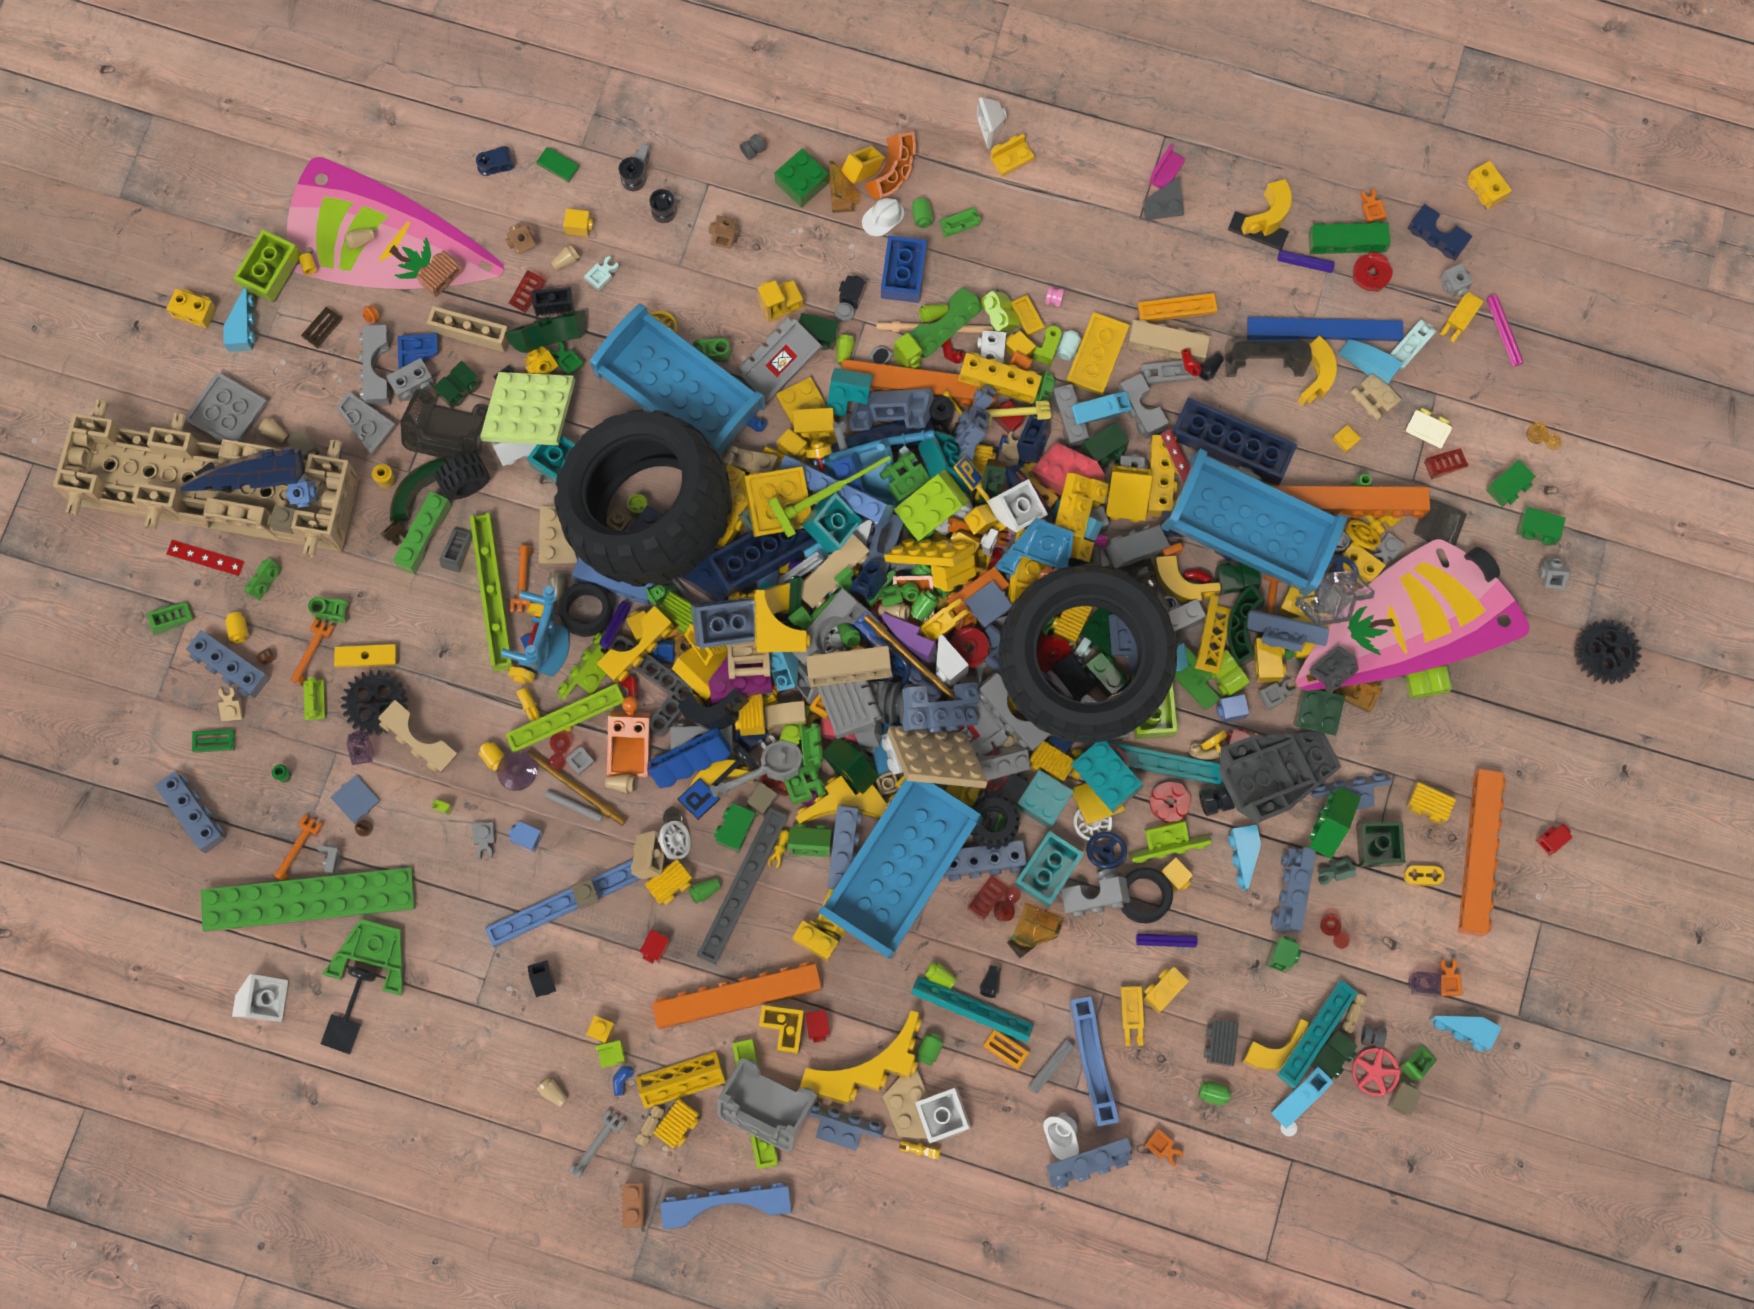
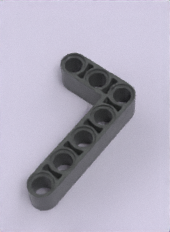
M623 636L615 637L611 644L612 650L618 651L616 650L618 644H625V649L619 652L629 651L636 647L635 644ZM646 654L643 657V662L638 667H633L632 669L669 695L650 720L652 733L662 737L670 731V727H673L682 716L678 705L685 698L679 696L680 692L687 690L691 694L693 689L672 671ZM650 667L658 668L655 674L647 673ZM668 678L674 680L671 686H665L663 682ZM670 706L677 707V711L674 714L667 713V709ZM657 722L665 723L664 728L661 730L655 729L654 726Z

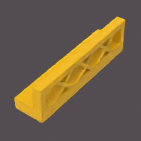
M1211 595L1206 608V618L1203 623L1195 668L1219 674L1231 609L1218 606L1219 596ZM1216 612L1225 614V618L1218 620L1215 616ZM1218 627L1222 633L1216 636L1212 630ZM1215 642L1219 649L1212 651L1209 645ZM1212 658L1216 662V666L1205 664L1207 659Z
M716 1051L636 1077L639 1095L645 1109L726 1083ZM712 1060L715 1062L713 1065L703 1066L706 1062ZM694 1068L691 1072L684 1073L685 1069ZM666 1075H673L670 1079H663ZM653 1081L651 1085L642 1086L644 1082Z

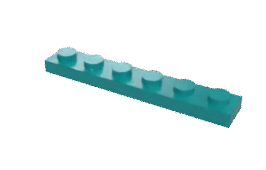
M1107 742V744L1119 747L1126 754L1129 768L1218 786L1221 785L1222 779L1219 775L1220 764ZM1113 749L1114 752L1121 758V760L1125 762L1123 756L1117 750Z
M920 976L917 977L911 991L912 995L934 1003L939 1007L953 1011L958 1015L972 1019L977 1023L991 1027L996 1031L1026 1043L1034 1026L1030 1022Z
M1343 980L1337 982L1276 1076L1292 1089L1297 1086L1358 992Z

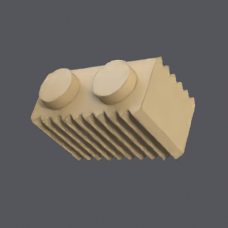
M655 831L636 835L631 874L642 880L662 874L663 856L665 854L658 842L659 833Z

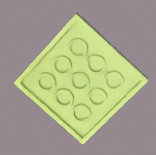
M498 372L480 436L482 441L559 445L575 384L574 376Z

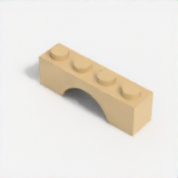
M394 700L379 716L378 719L381 721L379 726L386 732L390 730L397 735L395 739L401 745H409L412 748L410 752L418 759L423 757L428 762L426 766L434 773L438 770L441 773L457 756V753L442 740L433 744H424L417 741L411 735L408 728L410 712Z

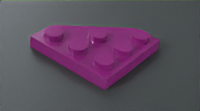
M728 656L708 681L712 703L720 702L733 689H737L747 696L773 692L770 677H764V675L736 677V679H729ZM763 663L735 664V669L763 667Z

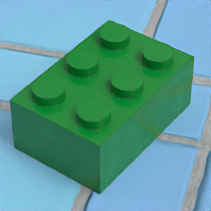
M1338 786L1335 793L1331 791L1326 799L1327 803L1324 807H1321L1317 814L1313 830L1309 835V838L1312 839L1309 848L1331 859L1351 827L1361 797Z

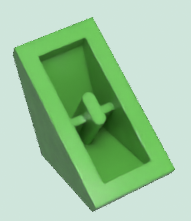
M1422 1044L1399 1067L1415 1082L1425 1076L1437 1059Z

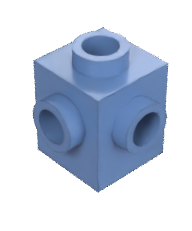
M300 478L297 484L287 485L286 496L290 504L306 507L310 506V502L318 501V490L315 481L307 482L306 478Z

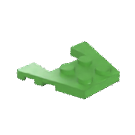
M848 566L835 576L834 580L840 588L837 593L843 588L853 596L850 590L853 582L851 579L853 571ZM836 594L831 595L828 601L821 607L816 608L810 616L801 606L788 617V620L806 631L808 626L816 620L821 611L829 605Z
M360 919L322 975L342 980L349 959L388 969L382 991L402 996V931Z

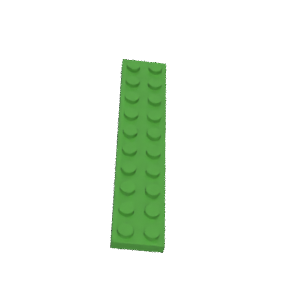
M412 868L202 889L203 932L415 910Z

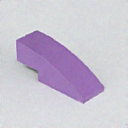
M883 613L881 617L887 630L910 653L930 663L937 650L935 642L922 637L920 627Z

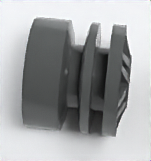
M886 681L883 684L879 698V711L882 716L880 722L882 724H889L890 722L892 725H896L900 719V723L903 726L904 700L901 683L896 682L894 684L893 682ZM907 683L904 686V689L908 687H918L922 685Z

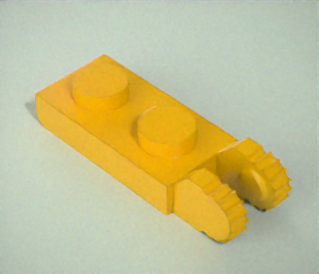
M1470 292L1465 294L1447 320L1440 335L1444 336L1450 327L1454 328L1457 331L1450 340L1454 343L1460 333H1463L1484 301Z
M957 599L949 606L944 607L920 626L924 638L936 642L940 635H945L969 614L967 609L961 611L957 616L953 613L952 610L963 603L961 599Z
M1142 986L1120 987L1122 1030H1124L1125 1046H1130L1131 1043L1130 1029H1137L1136 1040L1138 1046H1143Z

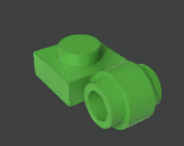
M907 582L900 588L898 584L881 588L879 594L883 607L903 602L902 597L908 601L916 600L919 596V589L915 583Z

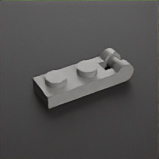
M1183 360L1141 366V373L1144 374L1148 387L1155 384L1198 379V376L1194 377L1185 370ZM1157 371V376L1152 377L1151 372Z

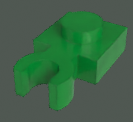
M558 342V346L561 348L558 352L550 348L551 355L559 358L556 360V363L566 375L571 376L584 366L580 358L571 349L567 352L565 351L563 343Z

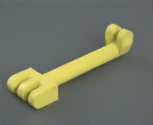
M1036 401V407L984 410L990 415L988 427L992 425V417L1037 414V420L1051 418L1049 401Z

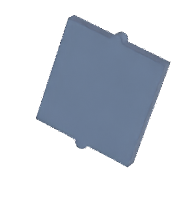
M991 581L964 601L971 610L972 616L976 617L984 628L1008 612L1012 607V604L1005 596V592L1001 591L994 581Z
M357 775L345 785L342 784V788L330 797L354 824L365 814L368 815L369 811L380 802Z

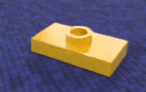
M1028 295L1011 302L1012 310L1018 315L1020 325L1027 337L1045 329Z

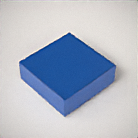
M660 640L657 643V648L653 651V658L657 661L673 662L674 641Z

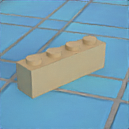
M432 306L426 323L431 333H437L438 335L505 353L508 344L505 332L509 331L507 326Z
M1133 320L1127 349L1183 360L1181 350L1189 348L1192 358L1199 364H1202L1206 358L1210 336H1206L1202 332H1188L1183 328H1169L1164 324L1155 325L1148 323L1146 320Z
M852 534L840 550L831 552L824 559V562L818 565L803 580L802 600L810 608L814 606L818 608L826 600L824 596L828 592L832 594L839 587L834 577L847 566L854 572L852 568L857 563L861 565L868 558L867 553L870 550Z
M877 645L867 649L855 648L852 651H834L829 654L816 653L812 656H806L808 679L811 687L892 677L888 646Z

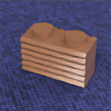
M443 250L441 253L433 256L428 266H424L419 270L417 279L420 285L436 298L463 270L461 265Z
M624 1183L622 1185L623 1193L621 1194L623 1196V1206L621 1207L623 1209V1215L621 1216L623 1224L621 1226L623 1228H645V1184Z

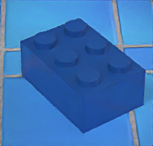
M888 235L881 284L882 299L919 303L927 240Z

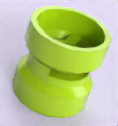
M635 494L628 499L627 505L631 516L637 519L648 505L643 495Z

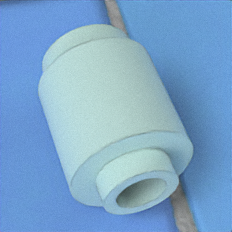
M1069 330L1063 333L1057 347V356L1059 358L1071 361L1075 357L1081 342L1077 332Z

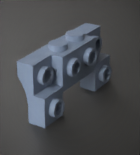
M988 384L982 389L978 388L973 395V406L968 412L964 411L958 419L960 423L955 431L957 433L955 442L959 444L960 453L958 457L960 458L966 455L971 461L974 458L975 447L985 438L990 415L984 410L994 401L992 396L996 393V390Z
M932 389L870 392L867 404L857 402L854 404L853 412L848 420L851 431L870 430L874 421L904 420L906 428H925L931 417L929 408L934 400Z
M977 682L954 685V701L929 702L926 686L902 689L904 700L903 731L929 730V733L941 732L942 728H946V732L959 730L958 727L977 725L978 719L975 704L980 703Z
M1303 847L1300 850L1290 848L1282 855L1281 865H1283L1282 871H1284L1282 882H1284V885L1279 895L1280 908L1275 913H1272L1270 925H1273V932L1285 934L1288 932H1301L1303 929L1316 851L1311 848Z
M1128 1138L1047 1165L1046 1176L1050 1187L1056 1186V1189L1059 1190L1069 1186L1068 1181L1078 1179V1182L1090 1179L1091 1173L1098 1171V1174L1102 1175L1111 1172L1110 1167L1116 1165L1117 1169L1128 1166V1161L1132 1160L1130 1153L1132 1149Z

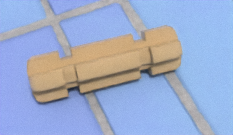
M1359 993L1353 999L1354 1003L1351 1004L1345 1018L1346 1021L1341 1027L1342 1031L1349 1034L1353 1032L1354 1024L1359 1019L1363 1009L1362 1006L1365 1005L1367 997Z
M655 1105L650 1111L651 1115L646 1118L640 1130L641 1134H638L635 1142L643 1147L647 1145L648 1137L652 1136L659 1123L658 1118H661L664 1114V1110Z

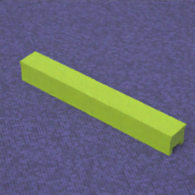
M488 512L486 515H470L491 667L494 672L509 670L510 667H514L513 659L501 656L503 648L512 649L493 519Z

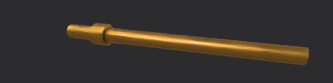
M869 614L865 616L863 620L875 630L874 633L879 638L882 637L897 652L902 654L913 667L950 701L955 700L954 692L898 642L882 623L879 624Z
M531 749L526 752V757L602 811L601 814L606 818L613 819L621 826L626 823L627 819L618 814L610 804L606 805Z

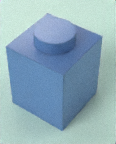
M1245 694L1224 698L1219 701L1218 706H1216L1218 718L1221 717L1222 723L1247 718L1249 711Z
M518 821L510 829L509 836L511 837L509 840L535 853L543 833L541 830Z

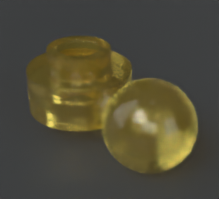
M1535 423L1527 430L1526 435L1531 443L1540 444L1544 441L1550 450H1557L1562 445L1561 438L1558 435L1549 436L1547 427L1542 423ZM1534 432L1538 433V437L1534 436Z

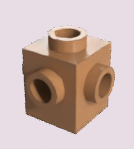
M716 216L715 221L711 222L709 227V233L712 234L711 245L730 249L732 241L736 239L738 228L735 227L736 219Z
M517 223L508 228L510 232L506 233L508 238L505 240L510 249H515L517 255L536 246L532 239L535 235L530 226L526 228L525 224L520 226ZM519 234L523 237L522 241L517 239Z

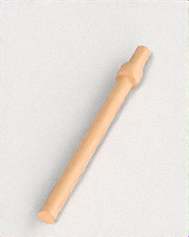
M892 321V323L877 322L876 330H892V332L900 333V331H913L919 324H928L900 323V321ZM964 325L957 332L983 333V330L993 331V326Z

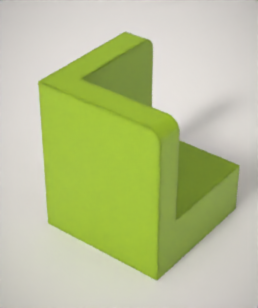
M618 1040L595 1046L602 1068L626 1063L622 1041Z

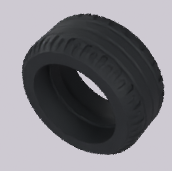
M580 582L564 591L559 600L558 612L563 625L568 631L577 636L590 637L606 629L612 618L613 607L607 592L602 587L591 582ZM584 595L598 598L602 603V612L596 620L591 623L580 624L570 618L569 608L575 599Z
M1143 867L1129 872L1124 877L1126 878L1128 889L1134 881L1148 879L1156 883L1162 892L1161 905L1155 911L1141 912L1134 908L1131 903L1123 904L1124 907L1121 908L1125 916L1137 923L1147 924L1161 919L1168 912L1173 902V890L1171 883L1163 873L1153 868Z

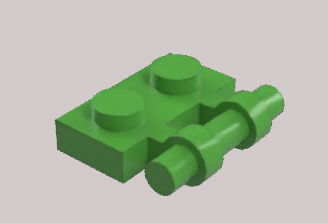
M912 452L908 455H902L897 462L887 465L879 473L883 480L891 477L892 482L887 487L897 502L931 480L921 463L915 467L911 462L916 457ZM904 467L907 472L899 476L897 471Z
M804 766L801 768L799 775L784 781L793 806L811 800V791H816L819 797L826 794L824 790L825 784L818 775V768ZM810 775L812 782L807 783L804 776Z

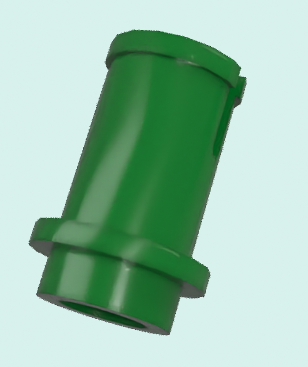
M278 764L272 769V776L276 780L285 783L291 779L289 777L291 773L285 765Z

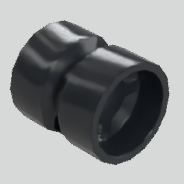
M628 157L622 160L618 169L623 187L628 191H639L646 182L642 162L635 157Z
M665 189L654 191L649 199L652 216L659 223H669L676 216L674 196Z
M945 396L935 397L929 408L930 419L934 428L945 429L953 421L954 405Z
M1224 784L1216 786L1215 790L1208 788L1199 791V799L1205 816L1217 814L1219 810L1225 812L1235 808Z

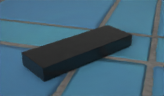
M1235 211L1228 231L1277 250H1282L1289 233L1288 231L1279 228L1267 236H1264L1262 230L1255 234L1249 233L1244 235L1241 227L1245 218L1249 216Z

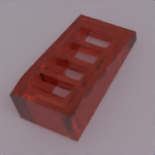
M527 270L508 304L526 313L532 305V292L525 289V287L529 286L533 290H542L547 281ZM530 280L536 281V285L530 283ZM521 293H526L527 295H529V298L527 299L521 296ZM518 298L526 302L524 306L516 302Z
M1461 448L1431 456L1424 461L1431 480L1468 467ZM1455 455H1458L1461 464L1457 463ZM1449 457L1451 458L1454 466H1451L1448 460ZM1441 460L1445 461L1447 468H1444ZM1435 462L1438 463L1440 470L1437 469Z
M991 876L967 909L984 921L1008 887ZM990 884H994L1001 891L998 893L990 887ZM988 890L993 895H995L996 898L993 899L992 897L987 895L985 891ZM983 896L988 901H990V906L986 904L984 901H982L980 898ZM978 902L987 910L984 912L976 906V903Z

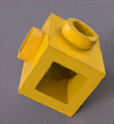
M543 346L529 352L527 357L523 359L527 365L525 369L529 374L550 375L558 367L550 352Z

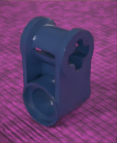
M507 146L481 152L476 156L478 172L483 176L510 171L515 167L510 148Z
M873 560L864 566L863 570L851 584L850 590L853 595L864 596L866 600H873L878 591L887 581V575L880 562Z

